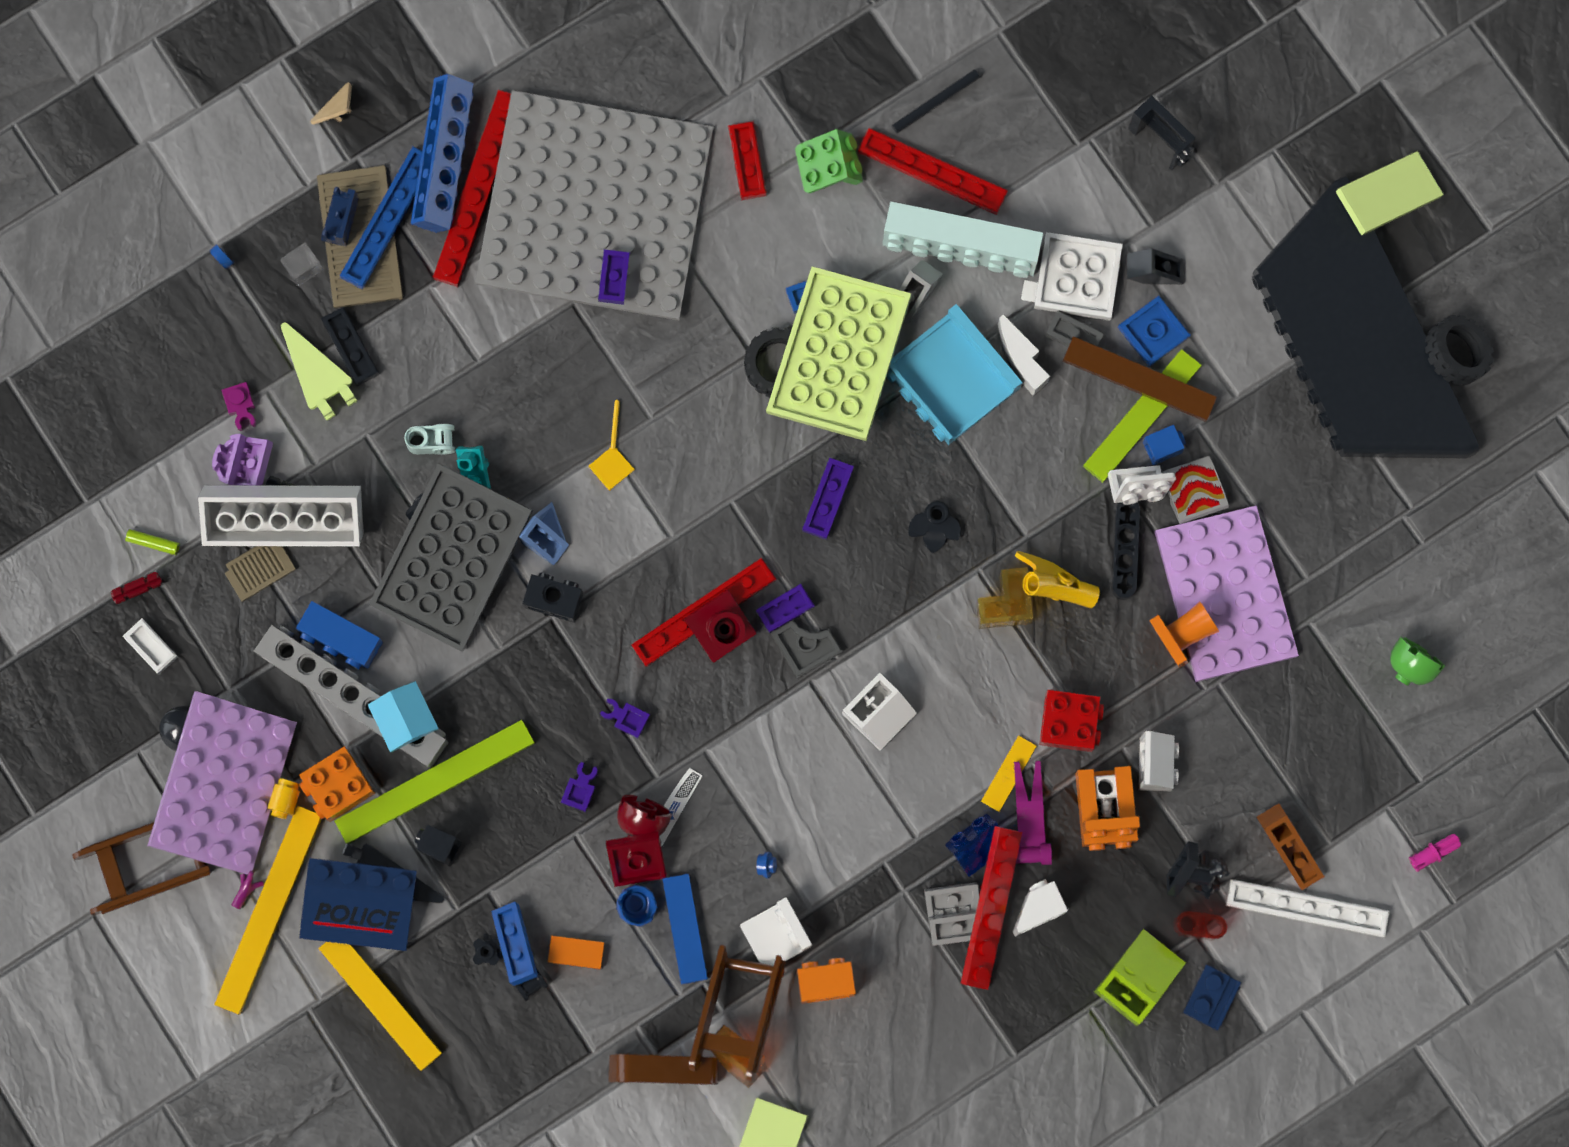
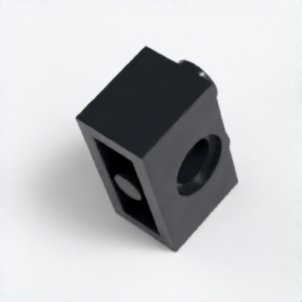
M539 573L538 576L531 574L522 605L525 609L574 623L583 597V591L581 588H578V583L564 580L563 583L554 581V577L549 574ZM552 590H557L561 593L559 600L556 602L547 600V595Z

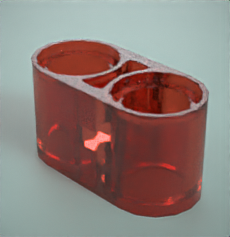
M1185 911L1178 915L1173 923L1175 932L1187 938L1214 941L1223 937L1227 931L1225 919L1213 914ZM1183 917H1188L1193 921L1194 926L1191 931L1182 929L1180 922ZM1209 921H1216L1219 924L1220 931L1218 935H1212L1208 932L1207 924Z

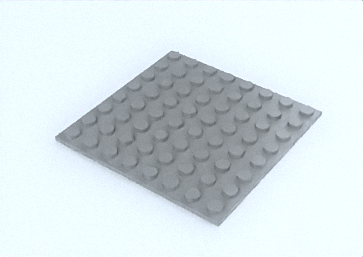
M512 91L475 284L679 321L713 127ZM604 249L630 252L624 305L598 302Z

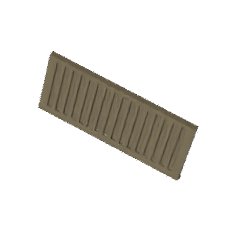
M385 165L317 175L323 229L334 187H339L343 192L353 189L359 197L347 246L325 242L333 307L341 308L343 306L348 307L403 299L395 235H393L363 290L340 278L342 270L388 191Z

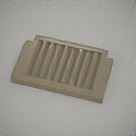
M255 546L228 562L226 566L229 571L225 572V575L241 602H244L294 572L296 568L282 546Z

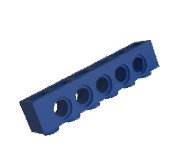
M450 74L434 78L411 218V225L435 233L449 230L453 223L454 202L458 194L457 183L462 169L461 158L465 149V133L469 124L470 104L473 100L472 90L474 83Z

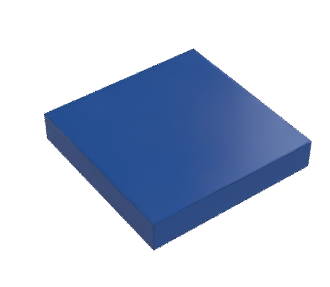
M1157 296L1117 327L1148 367H1151L1191 336L1160 296Z

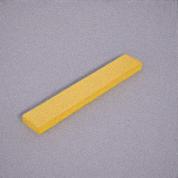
M325 942L318 948L420 1071H423L442 1054L352 945Z

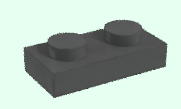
M1057 311L1045 336L1067 347L1073 336L1098 346L1104 334Z

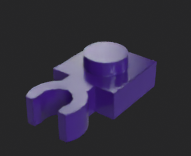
M607 699L606 702L612 705L614 710L610 714L601 711L600 715L607 720L616 719L615 728L639 739L650 714L628 703L621 709L615 700Z
M580 762L577 767L579 777L577 780L569 779L561 804L586 812L595 790V786L589 785V782L595 779L598 769L593 767L592 773L585 775L583 774L585 764Z

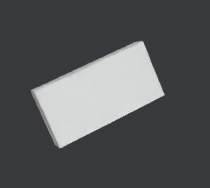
M140 619L123 635L125 640L158 675L178 658L144 619Z

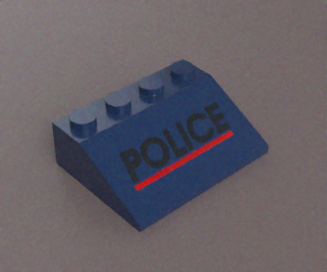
M309 858L299 939L406 951L417 871Z

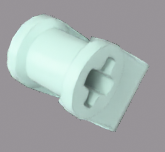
M454 425L414 426L405 433L406 446L413 454L444 455L455 453V447L452 445ZM420 435L424 438L423 443L417 446L410 443L412 437Z

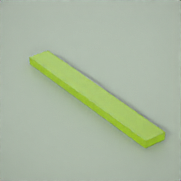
M520 720L334 821L345 843L350 844L535 743L524 722Z

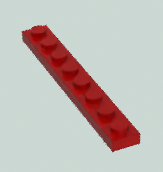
M498 90L458 203L453 223L449 229L433 275V279L459 287L494 186L511 93Z

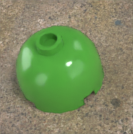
M1401 636L1391 651V665L1397 672L1395 677L1407 686L1411 682L1417 685L1428 684L1434 681L1445 667L1444 663L1434 656L1431 659L1432 656L1427 653L1426 649L1406 637L1403 638Z

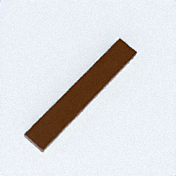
M1074 336L1062 361L1205 422L1208 420L1217 398L1212 394Z

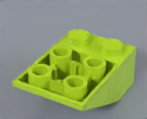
M1143 929L1094 992L1137 1026L1141 1024L1186 962Z

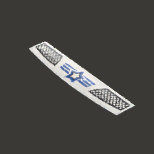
M690 768L664 804V807L669 809V814H672L665 832L659 836L661 847L702 778L701 774Z

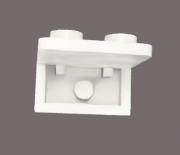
M1160 465L1110 470L1108 473L1114 503L1123 502L1125 505L1134 504L1139 500H1148L1149 502L1160 501L1165 497L1176 480L1175 473L1162 474Z

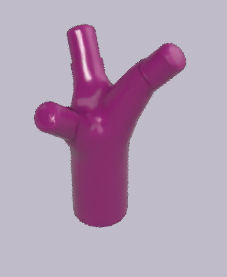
M249 871L247 878L245 874L240 875V889L231 904L237 909L242 908L246 898L252 891L264 886L263 881L252 884L253 871Z

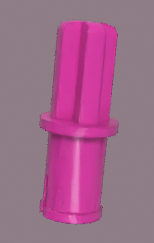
M1451 834L1435 844L1429 843V847L1408 857V859L1411 861L1410 863L1414 870L1419 872L1436 861L1441 862L1442 857L1460 848L1461 841L1456 834Z

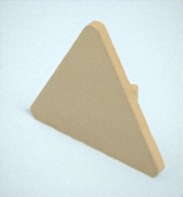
M350 83L345 84L310 120L311 124L314 125L331 118L341 122L342 118L339 116L351 112L349 106L352 85Z

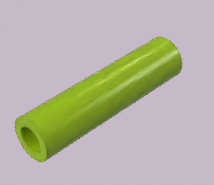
M129 529L126 534L125 540L127 542L172 555H177L180 548V543L136 530Z

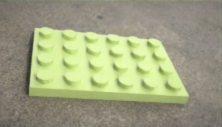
M811 267L766 409L767 414L867 441L911 299V293Z

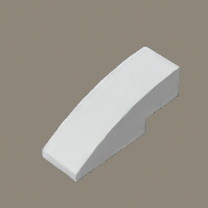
M1002 315L999 318L998 328L1005 354L1022 384L1034 396L1048 383L1050 376L1035 361L1039 350Z

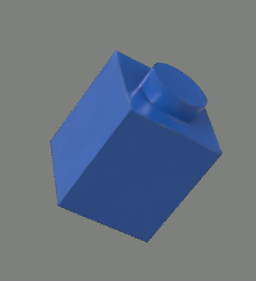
M1174 425L1146 436L1142 442L1153 466L1182 454L1184 450L1183 445L1186 444L1180 430L1176 431Z

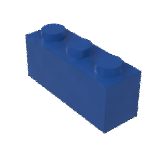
M313 601L309 604L296 627L302 633L300 635L301 639L314 645L315 641L324 645L323 651L334 657H337L338 654L346 657L345 662L358 670L361 666L366 669L369 668L383 644L379 637Z

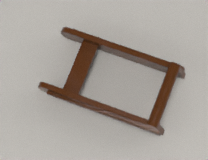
M154 822L82 848L81 851L72 854L73 860H80L97 854L111 901L90 909L92 916L109 913L209 876V867L205 862L194 860L197 870L128 895L113 848L151 834Z
M720 945L690 1055V1071H698L704 1050L750 1058L746 1071V1081L754 1083L761 1063L781 980L785 972L786 963L782 960V956L776 955L774 966L729 958L725 945ZM725 968L771 976L754 1041L709 1033Z

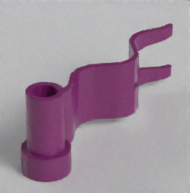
M1041 760L1035 761L1031 801H1028L1020 763L1014 762L1018 832H1022L1016 864L1041 863V865H1052L1051 843L1045 844Z

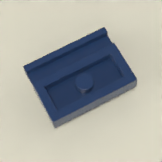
M1205 965L1182 1013L1218 1031L1241 982Z

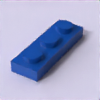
M513 902L491 911L510 983L516 986L538 977L520 905L517 902Z

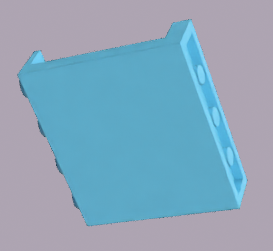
M957 304L948 310V314L896 354L891 360L887 373L888 380L892 383L895 381L901 389L899 391L907 402L912 401L918 408L916 409L918 416L924 422L929 421L934 427L932 431L941 442L945 440L948 445L1017 392L1022 385V381Z

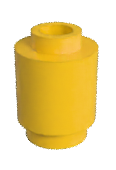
M279 778L278 784H274L267 809L272 811V816L281 819H287V815L293 816L300 794L298 783Z

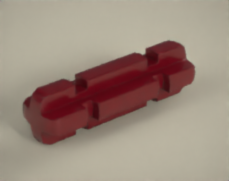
M157 572L148 574L147 578L141 577L125 584L124 588H115L111 591L112 599L116 604H120L126 601V598L131 599L148 592L149 588L155 589L162 585L161 577Z

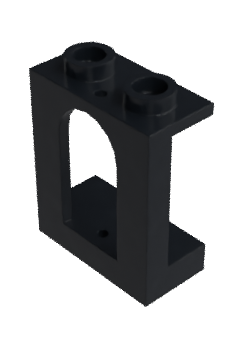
M1151 95L1133 113L1128 129L1136 136L1148 125L1175 151L1169 169L1172 171L1177 165L1181 168L1191 158L1190 154L1194 150L1193 144L1196 137ZM1155 113L1160 118H1162L1185 141V143L1182 140H1180L1162 121H1160L1155 116Z

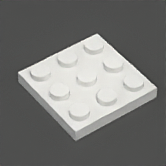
M1046 232L1034 309L1059 311L1066 314L1111 320L1122 244Z

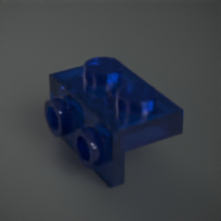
M988 814L976 818L968 828L954 834L950 841L945 844L968 877L987 864L995 826L999 827L996 821Z

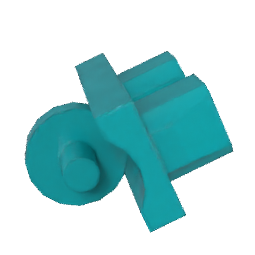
M458 446L456 449V461L460 474L491 489L487 471L489 461L484 456L483 446Z

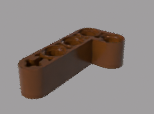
M609 1055L608 1082L718 1085V1057H702L698 1071L693 1072L689 1069L690 1056Z

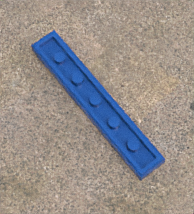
M412 146L340 274L341 279L362 290L364 289L415 198L422 150Z

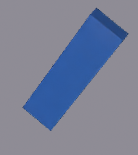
M689 874L663 878L681 985L708 980Z

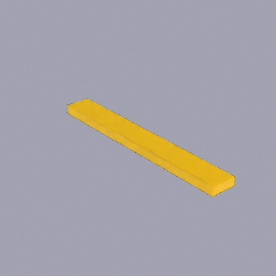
M300 806L296 807L215 1001V1006L241 1015L322 820L317 813Z

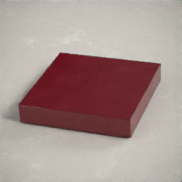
M659 832L606 840L614 887L667 878Z

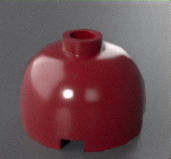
M623 795L618 807L617 819L620 828L628 834L627 837L652 832H659L660 836L665 832L672 814H669V809L647 798L645 802L636 801L637 795Z

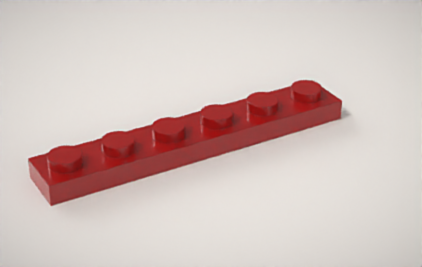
M996 826L994 828L960 984L989 989L1022 832Z

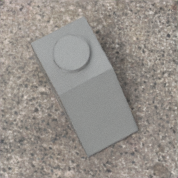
M921 260L910 270L899 289L900 291L911 293V299L904 321L908 324L932 294L943 275L924 260Z

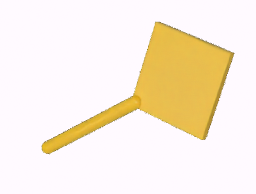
M615 400L611 447L588 466L609 491L635 470L616 449L619 400Z

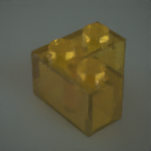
M1028 567L1001 570L999 574L1001 596L977 599L976 608L979 629L1032 623L1031 595L1026 594L1023 589V579L1028 573Z

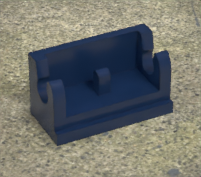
M334 187L321 241L347 246L359 201L355 190L348 189V192H343L339 187Z

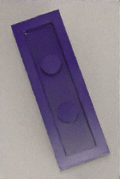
M829 457L802 528L803 532L827 540L854 466Z

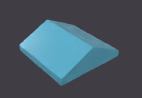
M416 681L391 690L368 704L390 752L439 729Z

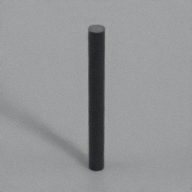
M975 69L892 124L891 126L895 133H899L979 79L978 72Z

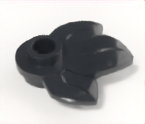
M935 501L930 503L923 513H919L912 518L908 528L909 537L923 536L926 548L931 553H935L942 548L946 538L958 541L961 528L958 521L950 516L948 506L943 502ZM934 511H940L942 513V517L940 519L933 518L932 513Z

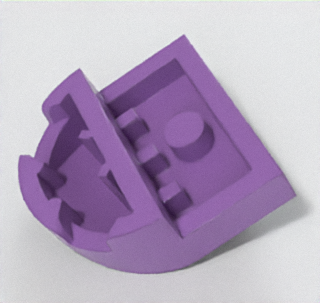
M234 434L230 436L231 439L224 443V445L219 444L212 459V468L217 472L221 482L227 485H263L273 442L266 439L245 437L242 434Z

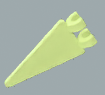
M282 323L281 329L308 407L312 410L318 407L328 421L336 415L327 403V400L340 393L348 406L357 402L349 389V386L353 383L352 379L290 325Z

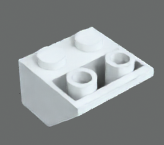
M881 673L842 712V715L879 751L917 714L903 695Z

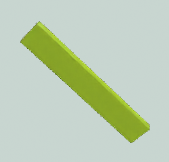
M1181 349L1162 371V374L1187 384L1200 369L1201 364ZM1142 395L1083 467L1103 483L1108 478L1109 471L1114 470L1168 406Z

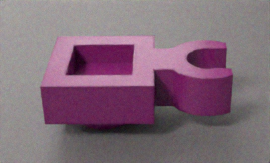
M247 382L222 389L229 415L237 414L235 425L238 430L243 431L241 424L245 419H249L251 425L256 427L255 418L248 412V410L254 409L255 406Z

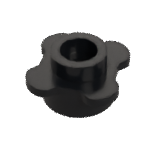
M478 938L474 941L475 955L473 956V962L476 965L489 963L494 966L499 962L497 949L500 947V943L498 940L483 941ZM486 949L489 951L487 955L484 954Z

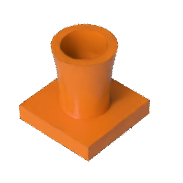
M1200 601L1168 626H1165L1159 615L1149 620L1179 668L1188 664L1186 657L1182 653L1184 649L1206 637L1219 633L1218 628Z

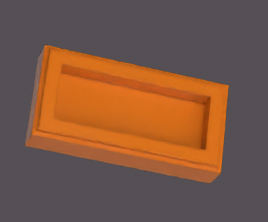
M551 936L548 963L601 970L605 943Z

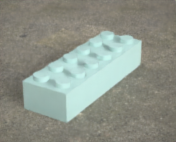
M890 201L884 229L883 246H887V249L894 252L907 250L912 251L913 255L919 257L931 255L936 256L938 260L943 262L956 260L963 262V265L968 267H978L980 265L988 267V270L1001 273L1004 270L1013 272V275L1017 277L1027 278L1028 275H1034L1043 232Z

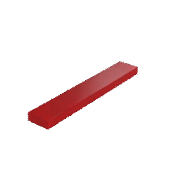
M868 128L858 149V153L995 215L998 214L1008 192L1004 188L871 128Z
M760 558L631 644L645 667H648L694 636L683 618L725 590H729L739 606L775 582L776 578L764 560Z

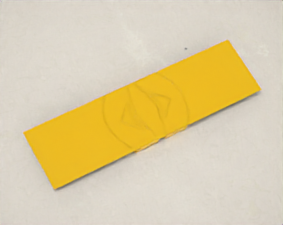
M1018 735L981 802L998 812L1001 810L1015 785L1014 762L1020 763L1022 772L1036 745Z

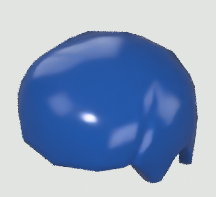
M632 885L622 890L617 899L616 908L619 917L625 923L633 926H643L653 920L657 909V902L653 892L648 888Z

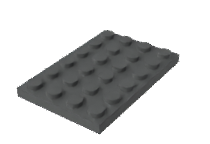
M438 464L369 605L463 652L519 540V535L525 528L533 510Z

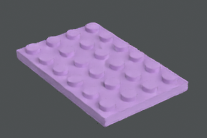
M1257 506L1155 531L1178 618L1187 613L1200 601L1219 630V633L1206 637L1186 648L1196 682L1299 656Z
M194 692L147 846L248 875L249 871L253 870L270 814V810L267 807L274 784H278V780L281 777L297 722L204 693Z

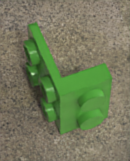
M835 129L796 146L795 152L805 192L813 193L841 181L852 185L863 182L861 175L862 165L858 160L856 152L857 142L851 133Z

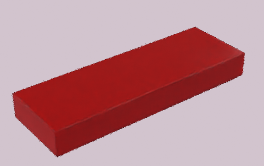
M754 122L728 125L741 200L765 197L766 189Z

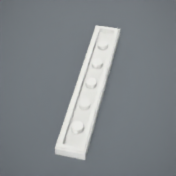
M1233 879L1230 880L1226 906L1382 938L1386 934L1389 916L1388 910Z

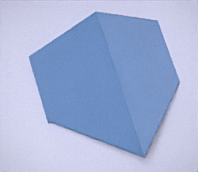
M552 502L536 513L519 535L523 545L552 565L556 564L569 546L565 540Z

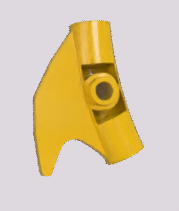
M1021 551L1016 552L1015 557L1031 566L1034 572L1027 573L1023 579V589L1026 594L1048 597L1056 601L1063 600L1087 608H1093L1096 605L1100 594L1098 586L1078 580L1053 562Z

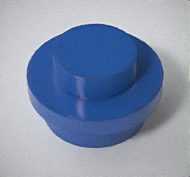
M771 852L759 854L757 857L758 875H763L764 878H771L772 873H775L777 869L776 857H773Z

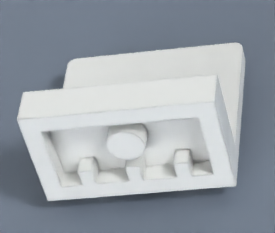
M787 898L778 901L777 905L740 925L759 963L774 966L776 955L782 956V960L787 961L812 947Z

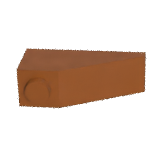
M1279 803L1256 817L1301 890L1324 878L1323 873Z

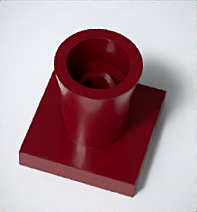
M725 590L683 618L712 663L757 634L729 590ZM727 624V629L721 633L720 626Z

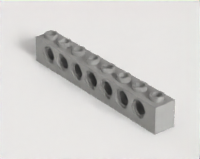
M273 625L270 626L254 650L257 655L383 737L374 717L368 714V704L380 697L378 695L380 693L379 689L368 682L365 686L356 681L359 676L347 668L342 672L335 667L337 664L335 660L326 654L321 658L314 653L316 648L308 642L302 640L298 643L292 639L294 634L282 625L279 629ZM287 646H293V655L289 658H283L282 650ZM309 660H314L316 663L315 669L312 672H304V664ZM331 674L337 675V683L334 686H325L327 676ZM351 689H358V698L354 701H348L346 698L347 692ZM438 729L426 735L422 743L413 744L411 742L400 749L431 769L448 745V741L444 739L446 734Z

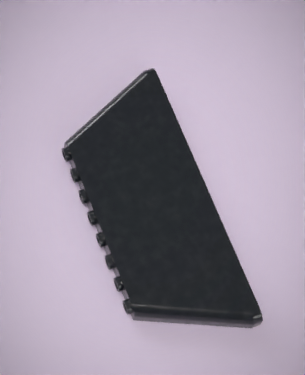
M1346 176L1335 180L1252 273V282L1255 288L1261 290L1265 298L1263 299V305L1266 311L1272 313L1275 319V330L1279 336H1283L1286 342V353L1290 359H1294L1297 365V376L1301 382H1305L1309 390L1307 391L1309 401L1312 405L1316 404L1320 413L1318 414L1320 424L1324 429L1327 428L1330 433L1329 441L1335 452L1338 451L1341 457L1466 459L1476 455L1479 451L1477 439L1449 382L1443 379L1444 376L1441 374L1438 375L1434 370L1436 369L1434 365L1429 363L1428 358L1430 357L1425 351L1427 346L1425 342L1426 335L1375 231L1372 230L1361 235L1336 193L1340 187L1351 182Z

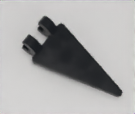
M367 843L363 845L362 849L345 844L342 851L343 855L357 859L356 864L404 869ZM416 878L414 901L444 902V897Z

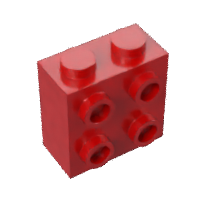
M1047 690L1045 693L1039 745L1092 752L1094 746H1099L1101 730H1096L1097 720H1102L1104 704H1099L1100 697Z

